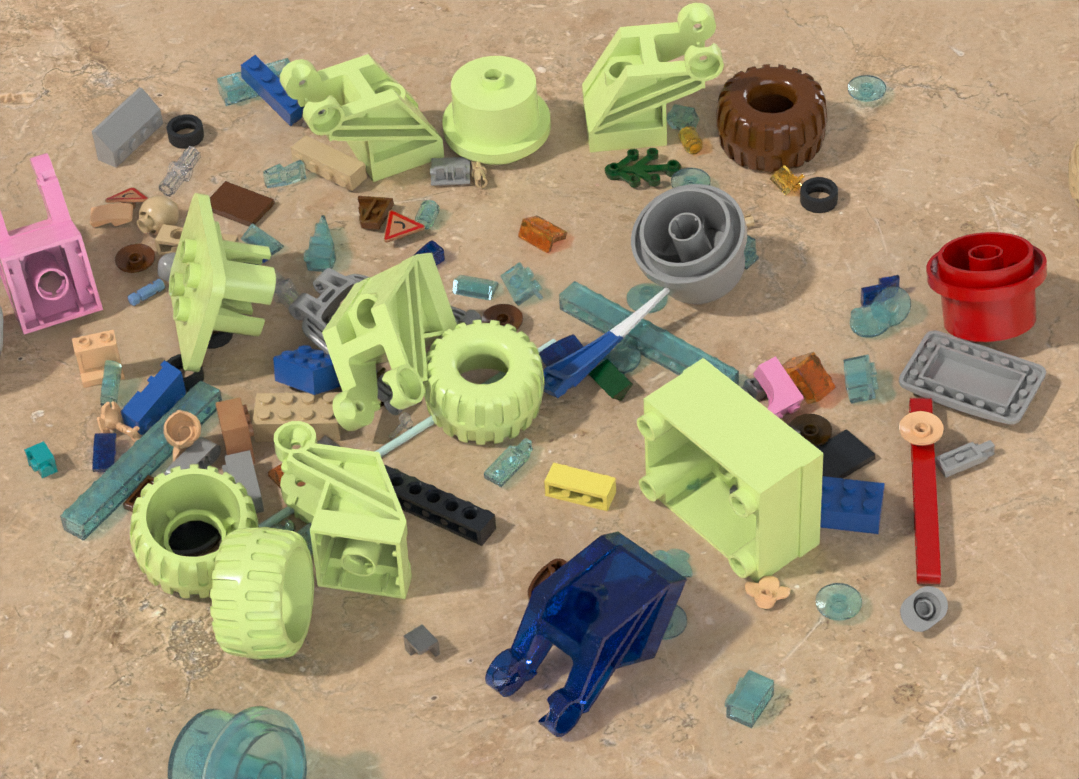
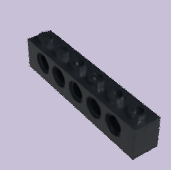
M384 465L403 511L480 546L496 530L495 514L491 511L480 508L470 501L460 499L452 493L440 490L434 485L420 481L416 477L409 476L396 468Z

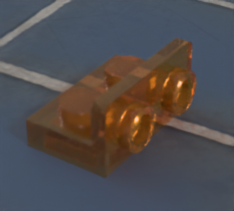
M536 215L522 219L518 237L549 253L553 243L566 239L567 231Z

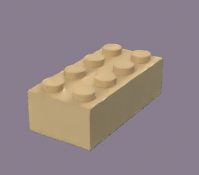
M323 392L317 395L310 393H256L252 421L255 442H274L276 430L283 424L291 421H302L312 426L315 430L317 441L325 435L333 441H340L342 426L337 422L332 406L333 399L341 392Z

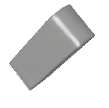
M199 437L194 441L193 445L188 447L167 468L165 475L170 474L171 468L180 466L181 470L189 469L190 464H199L200 469H207L208 466H211L218 459L221 453L220 445L204 437Z

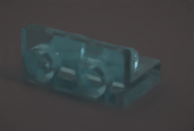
M519 262L500 275L518 306L533 295H536L540 300L543 298L540 292L542 287L536 279L533 280L535 275L529 266L525 268Z

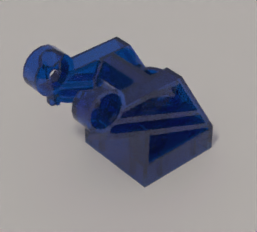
M619 531L599 536L534 588L511 648L502 651L491 662L485 676L486 684L503 697L515 694L526 681L532 680L538 674L537 668L541 665L552 646L555 645L571 657L573 666L565 686L556 690L547 698L550 710L538 723L555 737L566 735L575 727L582 714L589 712L616 669L655 658L687 578Z

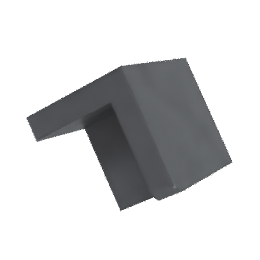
M423 624L403 636L405 650L410 656L416 652L422 655L428 650L435 657L440 655L438 640Z

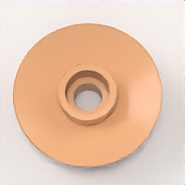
M923 411L907 414L899 424L901 436L906 441L915 445H930L937 442L942 437L944 430L943 423L937 416Z

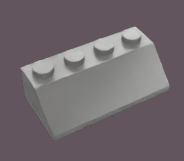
M139 87L92 130L99 161L113 167L119 166L163 124L160 108L142 88Z

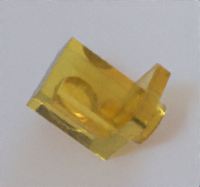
M784 165L771 176L770 180L785 195H788L791 191L795 193L801 188V181L805 176L801 174L797 178Z

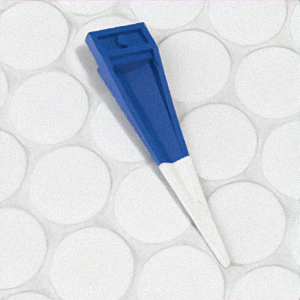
M664 288L610 331L571 355L546 367L543 370L544 392L559 398L568 389L576 387L670 290Z

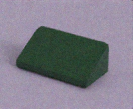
M609 359L603 361L589 373L597 384L611 398L622 401L633 385Z

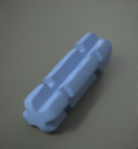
M157 279L152 282L153 284L150 283L137 290V293H131L127 297L129 303L135 306L140 303V300L144 301L155 295L156 291L164 290V282L161 279Z

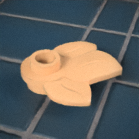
M772 575L762 577L759 583L746 582L745 584L746 593L754 597L758 607L764 609L772 608L777 600L785 599L790 595V588L780 586L778 578Z

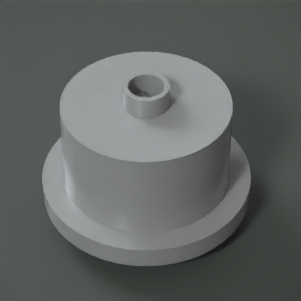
M703 184L675 187L649 202L635 221L631 235V248L640 270L652 282L662 286L663 289L668 288L670 290L668 295L680 302L704 304L723 297L736 286L745 268L746 221L738 203L728 193L719 188Z

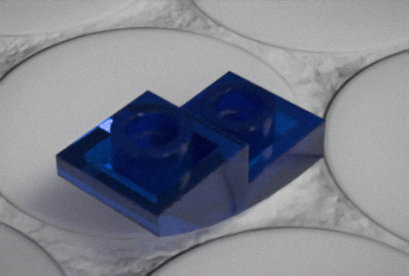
M899 275L879 278L878 285L861 288L860 303L862 308L882 303L899 293Z
M572 334L539 352L542 362L548 367L584 346Z
M95 433L93 472H115L116 433Z

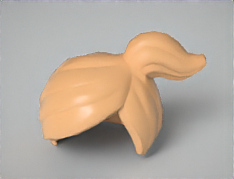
M180 409L168 417L163 427L166 441L174 447L173 462L188 447L193 445L194 441L201 434L199 419L192 413Z

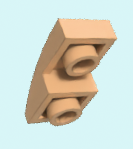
M114 203L91 208L90 224L95 228L111 222L116 227L131 222L133 205L131 203Z

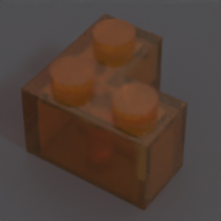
M814 352L790 358L782 365L807 404L821 401L836 388L831 376L826 372L821 364V360Z

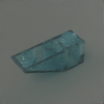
M322 215L319 223H316L314 236L310 237L309 248L304 252V262L307 263L309 271L323 272L327 268L333 269L336 261L335 247L325 215Z

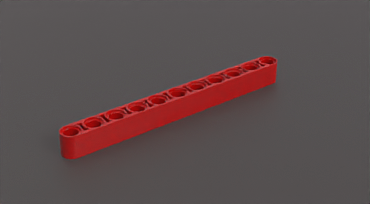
M910 398L909 413L923 411L933 414L932 398ZM911 443L917 584L940 585L941 561L934 443L930 445H915Z

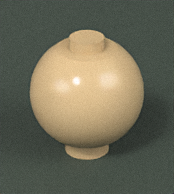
M160 195L148 198L140 207L139 219L137 220L138 228L143 233L149 232L158 235L163 224L176 226L179 219L177 203L168 197Z

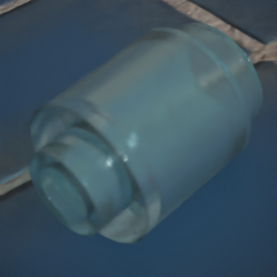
M424 200L421 203L415 220L424 224L425 230L434 225L440 211L439 205L433 200Z

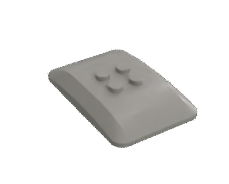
M934 330L927 332L900 374L899 385L924 398H932V401L947 407L1011 425L1019 423L1045 379L1046 370L1037 363Z

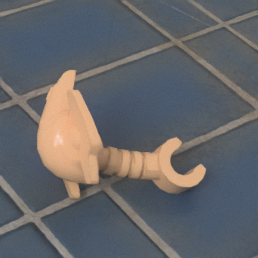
M112 401V408H110V402H106L101 408L100 417H97L101 433L111 436L110 430L117 429L130 436L134 442L141 444L147 436L138 433L140 427L135 426L131 428L121 422L122 415L119 405Z

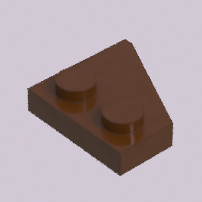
M358 196L361 228L379 230L389 211L394 206L393 198Z

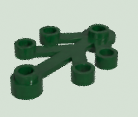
M649 148L647 155L633 166L627 165L639 159V151L637 149H629L624 159L618 163H610L605 167V175L608 179H622L633 188L641 185V179L647 181L653 187L660 185V175H650L648 172H665L669 177H678L681 174V164L677 160H669L667 164L647 165L651 161L658 159V149Z

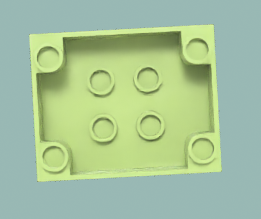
M704 358L685 369L675 379L643 398L644 415L637 419L638 429L645 437L646 475L639 480L642 493L650 501L654 502L657 499L727 557L731 568L739 577L746 578L749 576L756 583H759L762 577L773 575L797 557H802L820 544L823 452ZM733 485L737 486L738 489L730 494V488Z

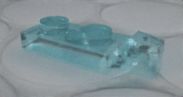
M524 438L518 446L510 445L486 469L484 478L502 488L529 459L530 453L533 450L532 441Z

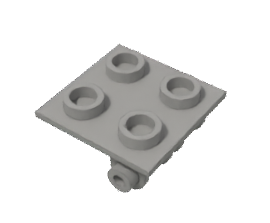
M464 157L432 158L430 168L431 186L470 184V160Z

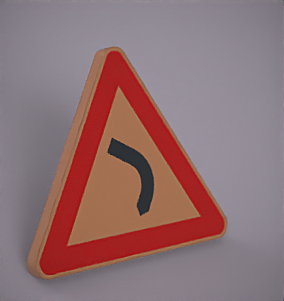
M131 187L106 198L105 202H132L133 209H135L137 202H144L148 197L136 188Z
M391 210L388 214L384 242L403 239L407 235L424 230L425 225Z

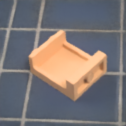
M114 330L72 338L83 388L125 379Z

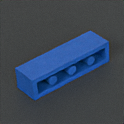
M256 55L241 64V78L289 126L302 119L304 107H300L298 100L288 96L280 83V79Z

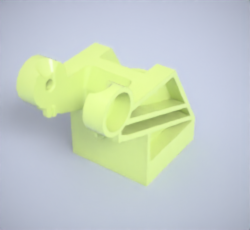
M704 3L688 4L679 12L677 22L627 26L618 29L582 84L583 106L590 152L667 146L666 104L705 88V81L713 80L723 71L724 63L721 49L715 43L705 47V40L709 39L716 29L714 13L708 5ZM695 24H701L699 28L693 27ZM685 55L684 61L668 62L670 60ZM707 56V59L700 60V57Z
M369 54L319 71L315 69L311 62L304 59L294 60L283 68L280 74V83L288 96L298 100L300 107H304L303 118L310 130L316 135H326L329 141H346L358 160L365 163L366 172L373 182L431 162L432 158H444L443 139L419 110L415 99ZM305 80L304 84L299 85L300 81ZM325 110L323 114H318L319 111Z
M432 253L416 254L396 266L354 284L322 332L342 392L333 399L334 416L342 428L347 431H355L369 425L374 419V412L380 410L381 402L378 400L376 364L390 363L392 370L384 374L382 381L392 388L393 397L390 404L393 407L401 410L419 403L424 396L423 383L428 381L425 347L432 345L436 339H441V334L447 329L455 330L457 325Z
M291 421L280 426L274 433L275 453L282 462L281 470L284 472L280 483L282 498L288 507L294 509L295 518H300L303 522L311 525L310 535L317 585L320 587L406 599L412 579L406 539L408 534L407 521L380 453L317 444L314 428L302 421ZM294 445L301 446L299 449L292 448V446ZM299 482L306 483L304 486L297 485Z

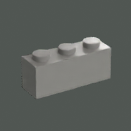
M250 450L224 456L226 465H222L223 473L231 474L235 479V483L240 482L246 488L248 496L253 500L256 513L264 512Z

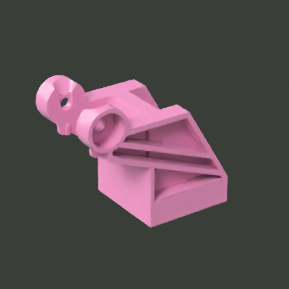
M47 153L30 158L32 169L37 178L36 184L46 208L47 219L7 231L0 211V277L23 334L103 310L82 236L70 218L58 179ZM52 271L50 275L41 278L44 273Z

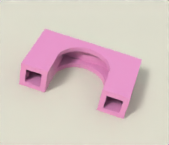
M775 356L758 365L753 375L767 394L769 402L767 409L780 419L788 412L793 414L799 410L804 397Z

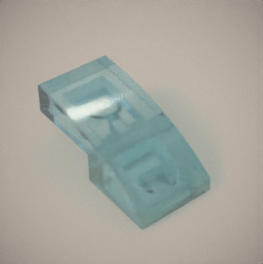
M301 160L286 167L279 163L263 171L267 188L286 186L306 179L305 165Z

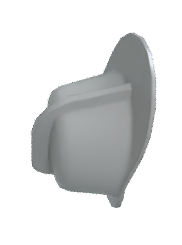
M925 586L904 600L900 608L901 619L909 629L915 632L926 631L946 615L948 602L944 593L938 588Z

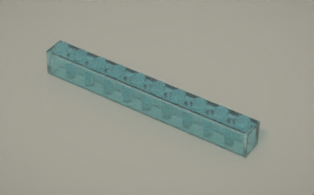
M576 281L559 294L560 310L603 334L634 313ZM642 319L619 342L677 375H681L685 369L704 358L739 386V371L733 366L727 365L718 358L705 353L700 348H696L648 320Z
M201 380L192 387L126 453L122 454L98 480L94 481L69 508L64 510L62 515H60L64 531L83 541L94 532L133 493L147 475L151 476L173 454L174 447L166 441L163 432L164 423L168 417L180 409L195 415L202 426L217 411L215 403L222 401L220 390Z

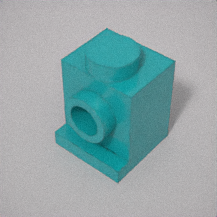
M44 441L24 449L28 465L32 467L34 472L38 471L42 478L58 472L55 458Z

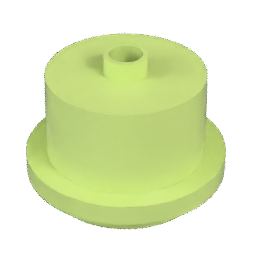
M487 56L466 63L454 74L451 81L452 102L446 108L442 119L444 138L454 152L472 161L489 165H500L518 161L534 153L545 143L551 130L550 111L545 101L537 95L536 77L527 64L511 57Z

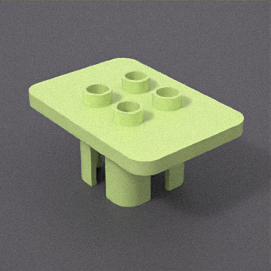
M199 193L193 195L169 278V295L171 296L173 306V319L176 323L183 368L185 371L199 372L213 330L260 336L265 320L242 314L252 315L251 302L271 305L276 285L274 267L261 266L263 259L270 260L271 258L269 247L223 240L219 222L214 221L209 195Z

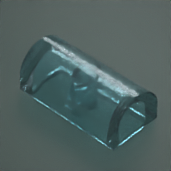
M105 361L100 395L101 407L106 402H110V407H112V401L118 402L122 365L116 361Z

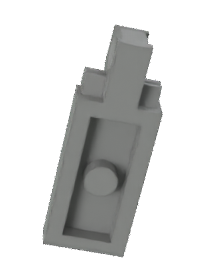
M991 440L980 445L971 442L935 457V465L946 478L986 461L995 454V445Z

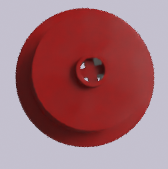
M1002 232L969 234L953 239L942 246L927 262L926 273L930 288L941 295L943 323L946 331L957 338L968 341L994 342L1011 339L1030 330L1036 322L1035 289L1047 277V259L1043 251L1032 245L1025 238Z

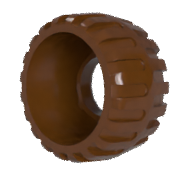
M764 64L761 68L753 66L747 68L746 72L740 71L734 74L733 78L726 81L719 93L716 125L721 148L728 158L735 160L736 164L742 167L747 166L753 171L762 170L767 173H773V171L785 172L789 171L790 168L803 166L804 162L811 161L822 148L828 120L826 98L822 87L818 81H814L810 74H802L800 69L794 67L788 69L786 65L778 64V67H770V64Z

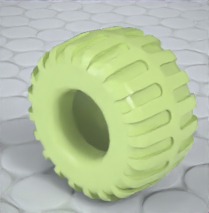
M473 320V324L466 325L465 322L457 324L453 331L447 329L441 334V339H436L430 346V351L426 354L428 381L423 383L425 402L428 413L432 416L434 423L438 427H443L444 433L450 437L456 435L459 441L468 443L469 440L476 441V445H485V442L491 441L497 444L503 442V439L506 437L512 439L518 436L520 429L526 430L532 424V419L537 417L544 392V372L536 345L530 342L529 337L523 331L517 333L514 326L510 324L502 326L496 320H490V323H482V320ZM475 369H493L506 373L502 379L491 384H475L467 381L460 374Z
M190 464L189 469L182 470L180 466L171 468V473L168 475H164L163 472L154 478L153 485L148 483L141 490V497L136 499L133 506L130 524V543L142 573H146L148 580L153 585L161 584L162 590L171 595L174 591L179 592L182 598H190V594H199L200 598L209 597L210 589H212V571L215 570L216 565L214 562L219 549L211 554L198 557L177 555L172 552L169 546V538L172 532L179 525L188 521H203L211 524L219 531L223 542L230 532L237 529L259 527V522L252 498L248 496L246 488L240 482L235 483V479L231 474L224 472L223 475L219 474L218 468L208 466L207 469H200L199 464Z
M270 527L243 528L230 532L219 547V553L216 555L214 562L216 565L215 570L212 571L211 578L213 584L212 589H210V598H212L210 613L213 617L212 628L216 641L224 652L234 656L264 660L287 658L295 655L302 647L307 636L314 600L313 564L306 541L297 532Z

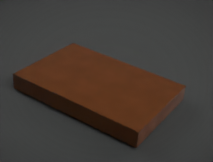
M227 181L210 197L213 213L251 228L274 205V199Z

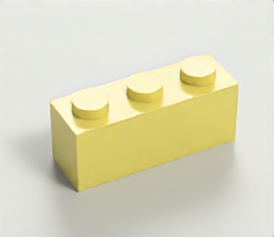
M557 463L552 464L544 481L545 496L608 511L616 494V478Z

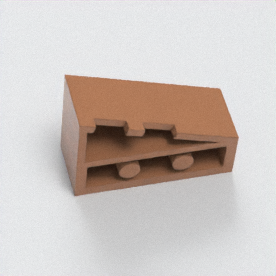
M240 397L216 402L227 455L250 450L253 464H255L250 438L254 436V431L247 404L242 405Z

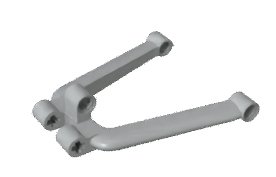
M327 268L313 281L315 290L321 295L316 299L307 293H302L289 306L290 314L297 320H303L302 330L304 334L325 353L329 354L322 334L323 330L339 308L340 302L346 298L354 284L370 277L361 274L344 276L331 268ZM451 306L457 324L465 322L466 325L473 324V320H482L480 314L475 310L465 312ZM381 375L377 379L378 399L384 402L388 412L393 415H399L403 410L396 409L390 404L393 397L392 388L382 381L383 375Z

